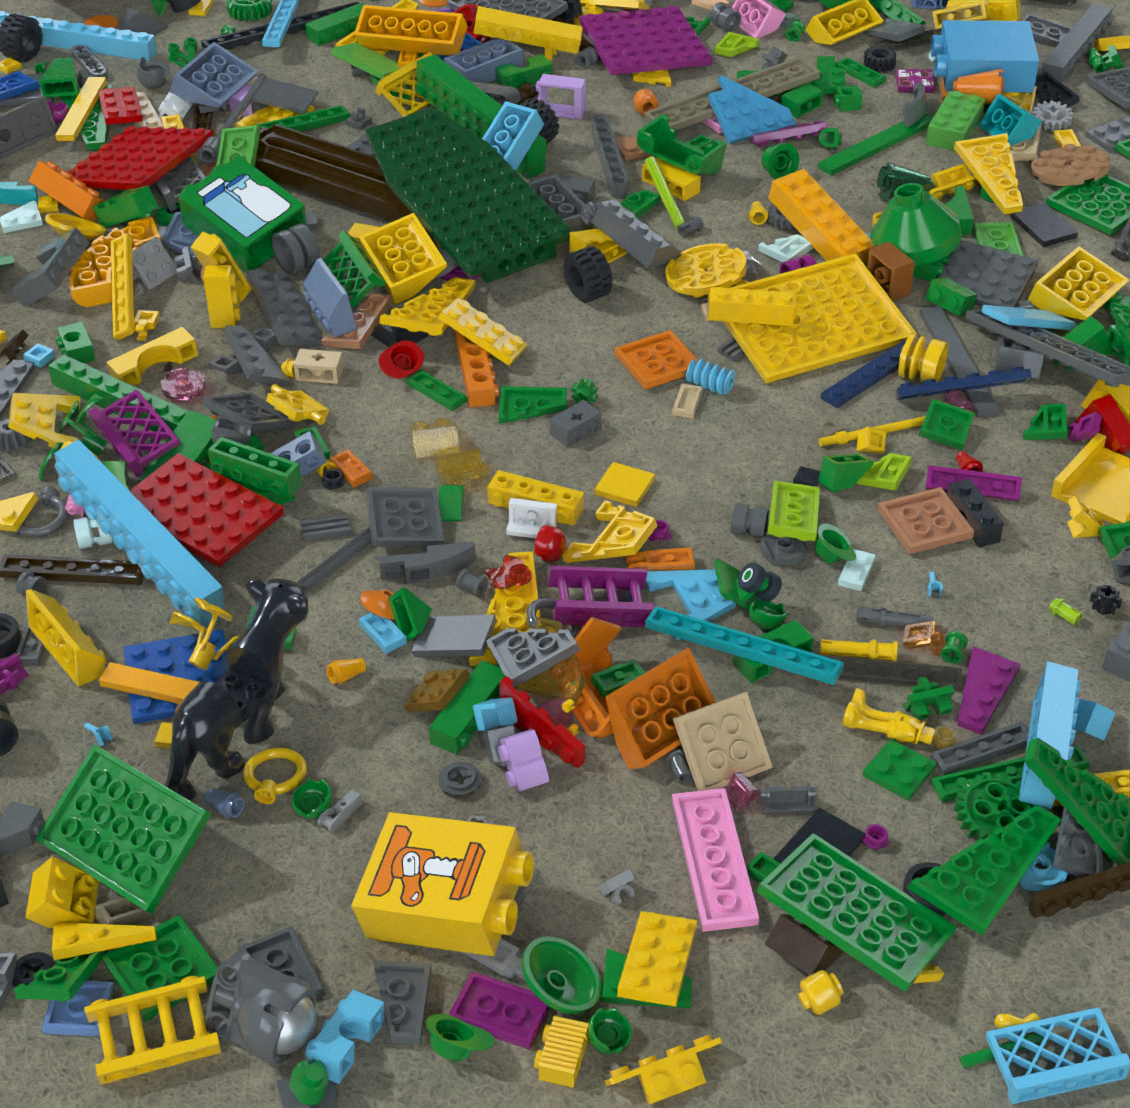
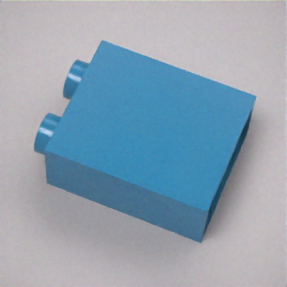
M943 20L941 35H932L931 57H935L934 74L935 77H943L946 92L953 91L954 81H957L958 77L997 69H1004V74H1001L1002 78H1004L1003 92H1034L1039 58L1030 21Z

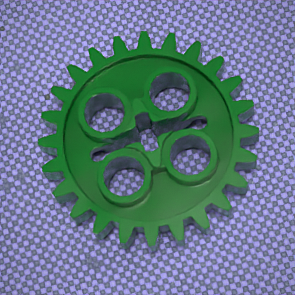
M988 772L984 779L977 774L974 781L969 778L966 785L962 784L955 798L954 811L958 812L955 820L962 821L960 829L969 830L967 838L975 836L977 841L981 838L985 839L992 835L993 831L999 827H1005L1014 818L1035 806L1034 804L1019 800L1021 781L1013 784L1011 783V776H1008L1006 780H1002L1000 773H997L996 777L992 778Z

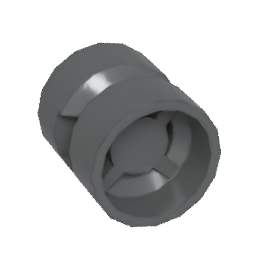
M724 2L716 3L710 10V21L724 31L731 32L739 27L741 14Z
M736 503L732 515L731 533L745 535L749 532L751 536L764 538L768 525L769 508L755 506L754 509H750V506L747 504Z

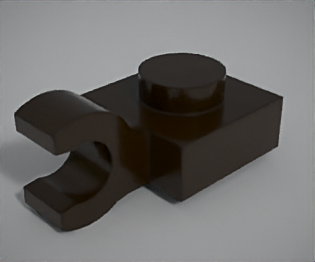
M23 329L0 351V358L3 355L8 357L9 361L6 365L14 359L16 360L15 352L18 354L26 346L24 341L29 335Z

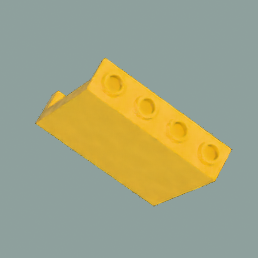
M1097 433L1054 479L1051 496L1065 503H1068V500L1072 497L1077 496L1105 521L1112 524L1130 522V458L1105 448L1106 436Z

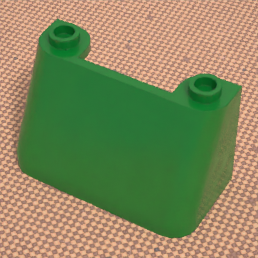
M661 114L638 130L637 145L646 153L693 174L713 176L722 169L727 143L720 139L715 141L714 145L708 144L705 146V150L699 149L675 138L677 129H672L669 126L670 117Z

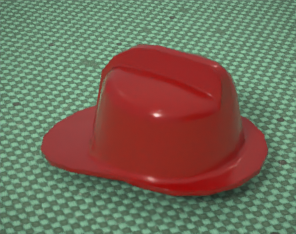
M400 341L379 355V367L387 376L401 379L417 371L422 366L424 353L416 343Z

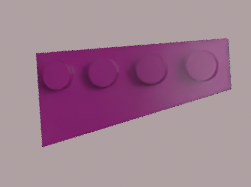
M973 646L957 726L982 735L1019 672L1021 664Z

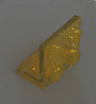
M448 418L435 419V423L428 424L426 421L413 422V426L408 427V431L412 435L415 459L460 453L457 426Z

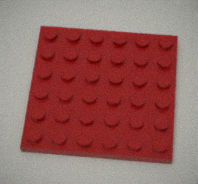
M130 126L124 130L125 132L114 136L111 142L102 145L100 150L89 154L86 160L78 162L76 167L67 172L85 183V186L88 188L130 190L150 186L200 149L209 137H215L213 130H204V128L190 129L187 127L176 129V127L165 129L162 127L149 128L145 126L135 128V126Z

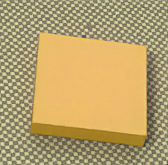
M612 462L595 487L594 495L637 507L654 482L655 474Z

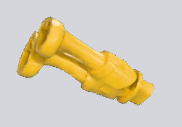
M856 688L842 722V726L850 729L858 728L887 734V738L895 739L899 742H913V744H918L920 741L931 745L936 729L925 726V721L921 724V721L917 718L904 714L901 711L894 713L883 712L869 707L866 704L865 691L860 688Z

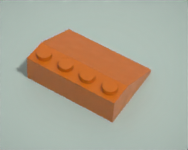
M689 648L682 650L606 696L616 745L629 769L644 768L681 745L673 718L716 703Z

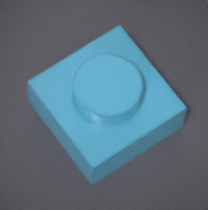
M37 343L24 353L23 356L25 361L34 362L35 366L41 368L55 357V352L53 349Z

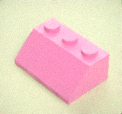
M736 0L732 6L734 10L741 14L739 27L757 39L777 30L786 16L785 12L768 0Z

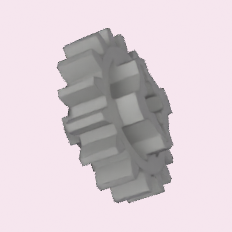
M1051 100L1050 103L1043 101V105L1038 103L1037 107L1033 108L1032 114L1042 120L1040 125L1044 128V131L1050 129L1051 132H1054V129H1067L1068 126H1071L1073 118L1072 109L1067 108V104L1060 105L1061 102L1056 104V102Z

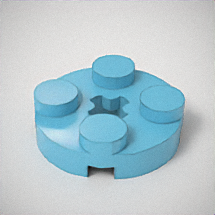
M1050 843L1045 844L1019 882L1025 890L1040 892L1065 883L1068 873L1053 867L1056 850L1050 848ZM1036 863H1040L1042 867L1047 868L1038 869L1035 867Z

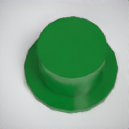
M789 143L768 147L764 151L761 160L764 170L774 180L796 172L800 161L797 149Z

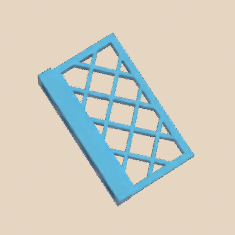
M1099 1007L986 1032L985 1035L1008 1087L1007 1095L1011 1104L1126 1079L1130 1070V1059L1127 1053H1121ZM1094 1018L1099 1027L1097 1034L1081 1027L1082 1021ZM1063 1026L1072 1030L1073 1032L1069 1040L1053 1033L1054 1027ZM1035 1032L1043 1036L1044 1039L1041 1045L1038 1046L1024 1039L1026 1033ZM1076 1033L1093 1041L1089 1050L1072 1042ZM1006 1038L1016 1043L1012 1053L999 1047L997 1040ZM1048 1039L1065 1047L1061 1056L1044 1049ZM1096 1043L1109 1048L1112 1056L1102 1057L1092 1051ZM1020 1045L1036 1053L1032 1063L1015 1055ZM1068 1049L1084 1056L1085 1059L1082 1063L1075 1064L1064 1057ZM1040 1055L1057 1063L1055 1068L1046 1070L1037 1066L1036 1063ZM1011 1062L1028 1069L1026 1075L1013 1078L1009 1069Z

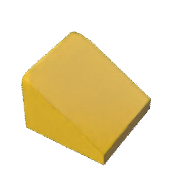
M868 426L859 430L857 451L884 454L886 432Z

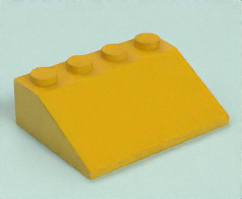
M414 213L359 236L361 247L386 281L383 286L388 295L392 296L395 305L414 297L447 267L446 261Z
M1078 246L1036 282L1028 301H1031L1033 305L1041 310H1048L1057 315L1086 320L1129 282V279Z

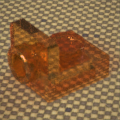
M935 621L910 624L905 627L902 643L905 649L930 646L933 655H940L941 645H944V635L941 630H938Z

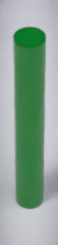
M1037 1033L1026 1035L1024 1039L1039 1045L1044 1037ZM1007 1041L998 1045L1012 1053L1016 1043ZM1020 1045L1017 1051H1020V1050H1023V1049H1026V1048ZM990 1047L959 1057V1061L964 1069L995 1059Z

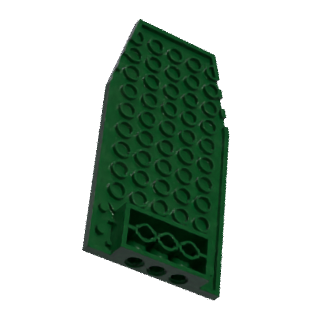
M428 108L365 130L366 138L371 150L375 153L376 161L379 162L382 175L385 176L387 186L416 215L420 223L469 278L479 274L486 283H490L556 258L557 245L570 240V232L574 231L488 142L435 108Z

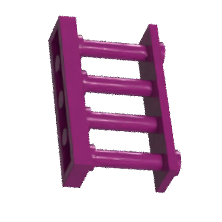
M551 566L547 584L548 587H558L560 600H556L553 624L585 626L589 619L593 617L619 625L620 627H645L646 619L655 608L654 603H643L640 589H644L648 573L647 569ZM568 588H582L584 601L570 600ZM593 589H607L609 601H594ZM617 589L631 590L633 602H619Z

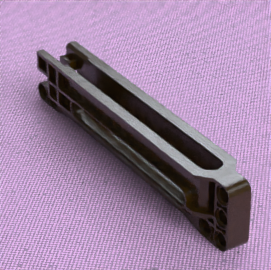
M278 124L269 129L260 127L255 168L271 180L390 221H396L412 214L385 184V176L382 175L379 162L376 161L375 156ZM423 226V228L425 229V231L427 232V234L429 235V237H430V238H433V236H432V235L428 232V230Z

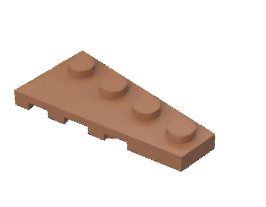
M372 294L357 307L358 312L353 314L357 329L335 338L332 335L330 337L325 336L321 339L322 346L354 350L361 349L380 322V316L385 314L392 304V296Z

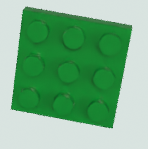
M180 915L155 927L157 940L119 947L101 956L103 964L125 996L180 983L182 979L189 976H198V978L204 976L206 986L208 987L212 985L218 969ZM187 998L169 1002L170 1008ZM157 1005L139 1010L143 1023L159 1015Z

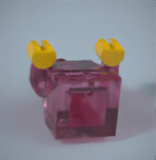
M558 697L545 701L536 707L538 710L543 707L550 714L556 726L561 723L574 736L579 733V730H577L579 728L578 725L572 724L569 726L573 720L571 711L576 707L572 699L565 701L563 698Z

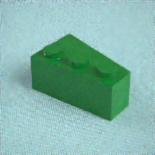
M149 186L125 190L93 206L101 225L105 228L133 219L147 218L154 214L153 210L159 208Z

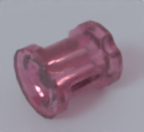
M957 389L949 392L944 399V403L971 412L973 409V403L965 400L962 397V393Z

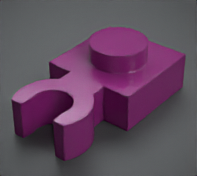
M1094 412L1082 417L1078 424H1070L1069 428L1072 429V432L1067 434L1068 439L1073 442L1078 439L1083 441L1097 435L1100 430L1099 425L1102 416Z

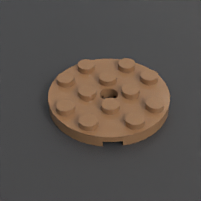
M1066 144L1061 148L1041 151L1037 159H1034L1031 163L1032 176H1037L1040 182L1050 185L1084 184V180L1093 178L1096 181L1105 176L1110 170V157L1106 152L1094 148L1093 145L1075 146L1074 144Z

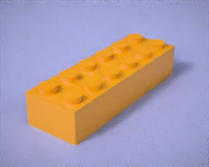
M363 5L354 36L358 43L366 48L415 51L417 53L431 52L432 54L451 56L460 52L468 26L463 14Z
M805 169L772 181L768 199L826 261L856 253L863 264L868 263L869 249L874 247L872 240Z

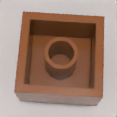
M890 242L870 248L867 269L892 302L911 295L915 262Z

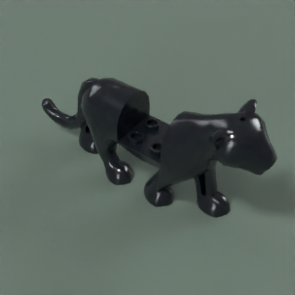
M282 578L269 579L266 582L262 580L248 581L246 588L249 595L255 600L256 610L247 628L227 651L228 670L216 684L208 681L199 682L175 709L172 725L170 764L165 786L191 801L196 795V790L187 779V776L198 752L205 757L207 765L215 771L217 776L227 778L240 773L245 767L243 757L238 751H228L233 732L238 726L249 718L243 733L244 741L248 744L265 741L273 735L274 728L269 716L274 701L285 690L281 682L285 640L298 624L307 619L309 612L308 588L302 584Z

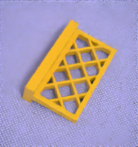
M431 52L379 81L375 89L378 96L384 95L403 117L414 114L430 104L415 91V86H417L415 77L417 76V61L431 56ZM402 84L411 85V90L402 88ZM390 91L399 92V97L392 96ZM402 93L411 95V100L403 99ZM414 97L423 98V103L415 102ZM402 104L410 105L411 110L406 111Z

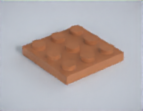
M941 487L878 503L877 511L909 555L974 537L973 528Z

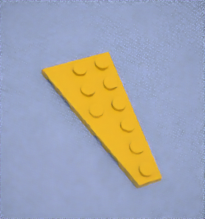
M1008 134L956 141L954 149L1004 215L1022 212L1023 202L1021 193L1018 190V179L1015 177L1016 170L1013 157L1010 154V143L1007 141Z
M454 277L443 283L442 288L431 289L429 295L421 294L404 303L403 308L392 309L390 315L382 314L379 324L405 328L410 332H427L432 336L442 335L448 325L438 319L441 312L457 298L466 301L475 289L476 280Z
M533 551L508 554L499 584L497 583L494 598L491 599L486 615H495L497 619L491 637L507 628H516L518 632H527L531 629L527 621L526 612L528 606L538 599ZM539 609V610L537 611V613H536V617H537L538 622L541 624L540 609ZM487 646L484 656H470L469 666H478L481 661L492 665L498 664L489 646Z

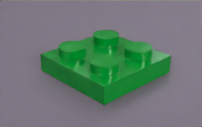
M932 399L919 436L962 450L975 413Z
M890 739L866 766L862 776L909 801L936 769L937 762Z

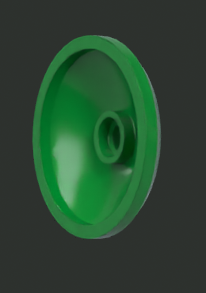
M544 936L533 940L524 950L521 959L524 978L531 991L544 1004L560 1012L581 1014L592 1009L598 1002L602 992L599 973L590 958L577 946L561 938Z

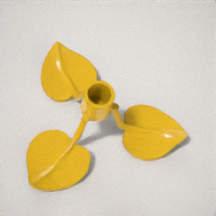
M195 597L194 602L198 607L212 613L208 629L194 619L178 612L172 613L169 624L183 625L199 631L197 645L188 662L197 668L207 671L213 659L217 661L220 655L233 645L239 637L234 636L218 652H215L216 646L208 642L217 617L219 616L227 621H232L233 617L221 607Z

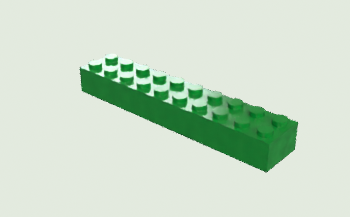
M435 54L417 61V93L447 117L478 137L483 138L502 106ZM539 134L537 135L516 169L518 174L528 179L545 172L546 139Z

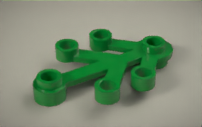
M192 37L186 38L183 50L187 52V55L179 50L178 44L169 43L168 60L181 68L186 66L195 58V52L198 47L197 40Z

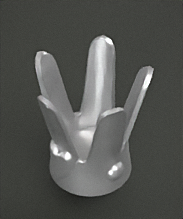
M743 251L746 256L747 269L758 275L752 263L759 267L762 264L755 260L748 251Z

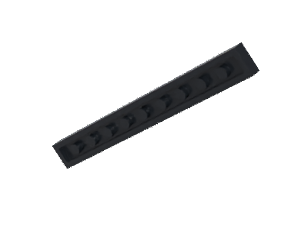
M353 2L293 17L286 34H295L298 31L306 30V23L359 3ZM269 24L201 40L202 47L206 49L215 42L224 49L232 50L237 46H247L257 41L262 42Z

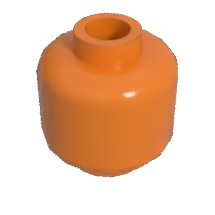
M641 89L634 95L633 105L637 112L644 116V112L658 108V99L650 89Z

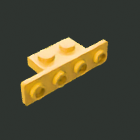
M964 163L933 173L931 179L936 188L930 190L929 193L939 200L946 194L949 196L955 195L956 186H964L965 191H967L976 184H980L975 176H971Z
M709 1034L693 1040L695 1046L684 1050L682 1044L666 1050L668 1057L657 1060L655 1055L638 1061L640 1067L629 1071L627 1065L610 1071L612 1078L604 1080L605 1085L609 1086L638 1075L648 1104H652L705 1084L707 1082L696 1053L723 1043L722 1039L719 1037L712 1040Z

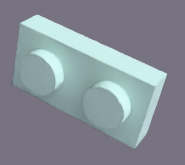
M853 549L857 558L854 561L847 560L839 577L838 585L862 591L875 561V555Z

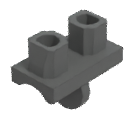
M773 46L769 54L763 53L761 56L767 61L763 64L762 69L783 63L788 55Z
M186 246L182 248V255L174 257V262L177 266L176 273L181 282L192 279L193 283L200 282L197 270H201L202 265L195 254L192 257L190 256L189 248Z

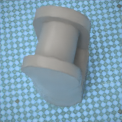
M353 789L350 790L334 806L319 816L318 825L321 827L326 826L332 834L336 832L364 804L361 794Z

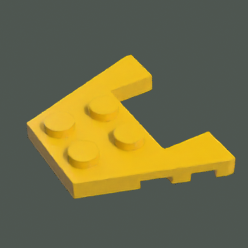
M13 393L8 428L34 440L37 437L45 440L51 448L57 442H75L78 438L54 432L56 410L68 413L77 400L79 401L80 409V397Z
M604 501L595 514L598 520L610 521V523L593 544L572 542L565 550L562 558L564 562L572 563L636 555L657 527L656 520L637 511L630 513L623 506L618 505L614 507L612 502Z

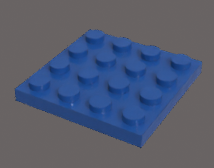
M224 629L212 631L208 642L216 646L215 652H218L226 644ZM199 633L123 647L126 666L198 682L208 681L216 684L228 670L227 650L220 655L217 661L214 659L211 661L207 671L197 668L188 662L197 645ZM129 693L133 724L174 717L175 709L179 705L178 703Z

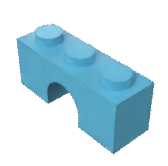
M352 990L345 1000L342 999L332 1018L324 1022L318 1036L309 1041L305 1050L307 1060L311 1063L320 1060L329 1075V1080L340 1084L354 1064L355 1042L348 1039L356 1038L370 1043L384 1022V1002Z

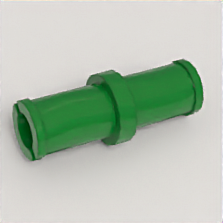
M1095 48L1089 49L1087 57L1089 58L1090 66L1094 68L1096 74L1097 72H1104L1106 66L1103 63L1102 55Z

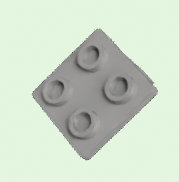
M154 237L132 252L133 280L140 277L148 290L153 289L176 273L177 267L158 237Z

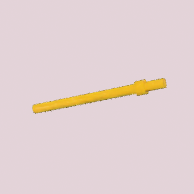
M926 416L871 428L886 433L922 426ZM859 430L835 432L832 436L819 438V445L823 447L838 444V446L847 444L848 441L858 439Z

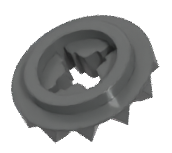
M465 762L449 764L439 774V787L442 788L444 794L450 793L453 798L456 795H462L465 798L468 793L475 794L476 788L480 787V771L474 765ZM457 775L463 780L462 785L456 781Z

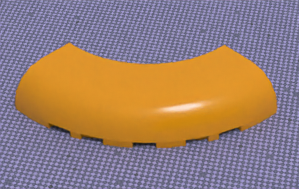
M152 216L129 222L128 227L120 230L116 227L112 229L108 236L101 235L91 242L92 246L88 250H84L71 269L72 273L69 276L70 293L77 304L84 307H92L112 302L111 241L126 233L132 237V252L154 237H158L161 242Z

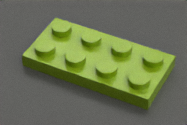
M774 481L767 534L779 538L791 537L797 538L800 541H815L820 487Z

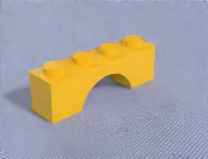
M180 327L106 363L110 376L134 386L142 383L144 371L154 364L168 361L182 364L199 355L195 339L183 327Z

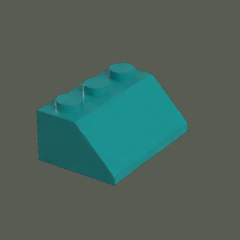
M998 93L978 126L992 136L1007 133V141L1011 146L1032 138L1042 120Z

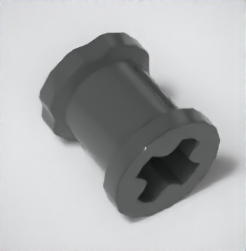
M465 568L458 575L456 585L458 589L469 590L473 592L474 596L480 597L488 587V578L474 575L469 569Z

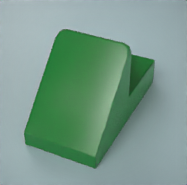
M451 484L439 486L438 502L441 521L461 522L464 485Z

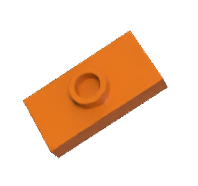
M349 450L329 458V461L335 464L336 469L341 471L345 480L354 488L373 479V472Z

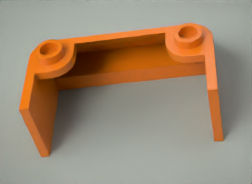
M591 617L575 638L580 651L573 654L570 658L555 664L552 668L551 678L565 701L568 699L574 701L573 706L575 705V708L572 709V712L586 733L595 738H604L614 734L606 698H603L590 680L593 673L611 667L612 655L607 647L621 631V627Z

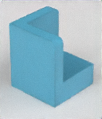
M513 697L491 699L473 705L478 731L517 723Z
M1080 699L1075 712L1078 715L1074 730L1087 733L1103 741L1106 738L1116 712L1096 702Z

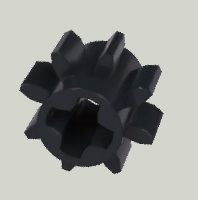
M1111 585L1097 586L1096 592H1091L1090 602L1093 603L1092 609H1096L1101 614H1115L1116 608H1121L1122 599L1119 598L1120 591H1117Z

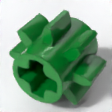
M581 378L578 383L574 382L571 388L573 391L571 398H574L576 403L585 400L590 404L591 401L595 402L598 397L596 393L598 387H596L592 380H583Z

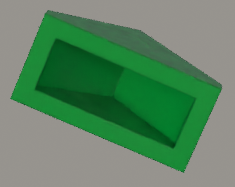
M401 588L390 596L388 601L397 627L406 636L407 642L422 633L432 608L407 588Z

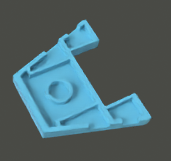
M715 569L648 571L645 586L648 591L651 592L673 586L689 613L687 616L704 621H713L736 607L735 602L726 600L720 594Z

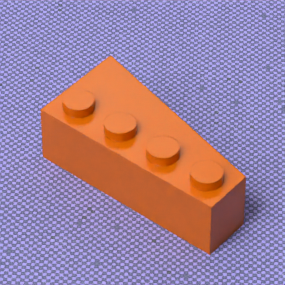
M38 161L29 179V182L82 218L94 221L97 217L93 206L105 201L99 197L97 191L86 187L85 183L74 178L70 173L51 161L47 163Z

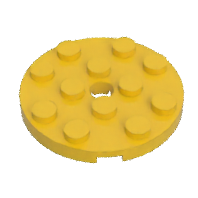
M713 243L699 245L681 252V256L676 260L671 259L666 266L665 276L667 284L672 290L698 298L708 295L710 287L730 288L739 282L747 271L746 256L737 247L735 249L728 248V244Z

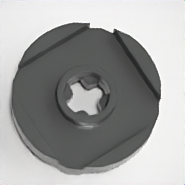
M768 531L765 533V537L761 539V553L773 566H789L806 560L809 541H800L797 538L791 537L779 538L767 534Z

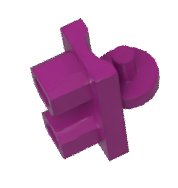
M13 654L9 658H4L0 661V695L8 689H16L18 683L28 677L17 654Z

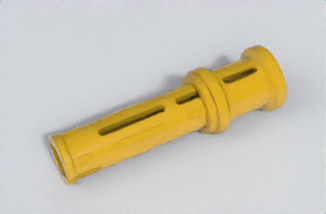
M821 639L820 655L869 658L868 661L871 662L886 660L897 664L898 641L882 643L872 639L868 643Z

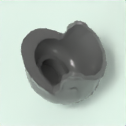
M142 57L138 62L137 70L139 82L149 89L159 88L165 83L166 78L170 74L169 66L159 61H152L146 64L145 58Z
M218 415L211 431L212 441L215 443L220 437H224L247 445L250 442L252 424L245 426L234 425L223 420Z

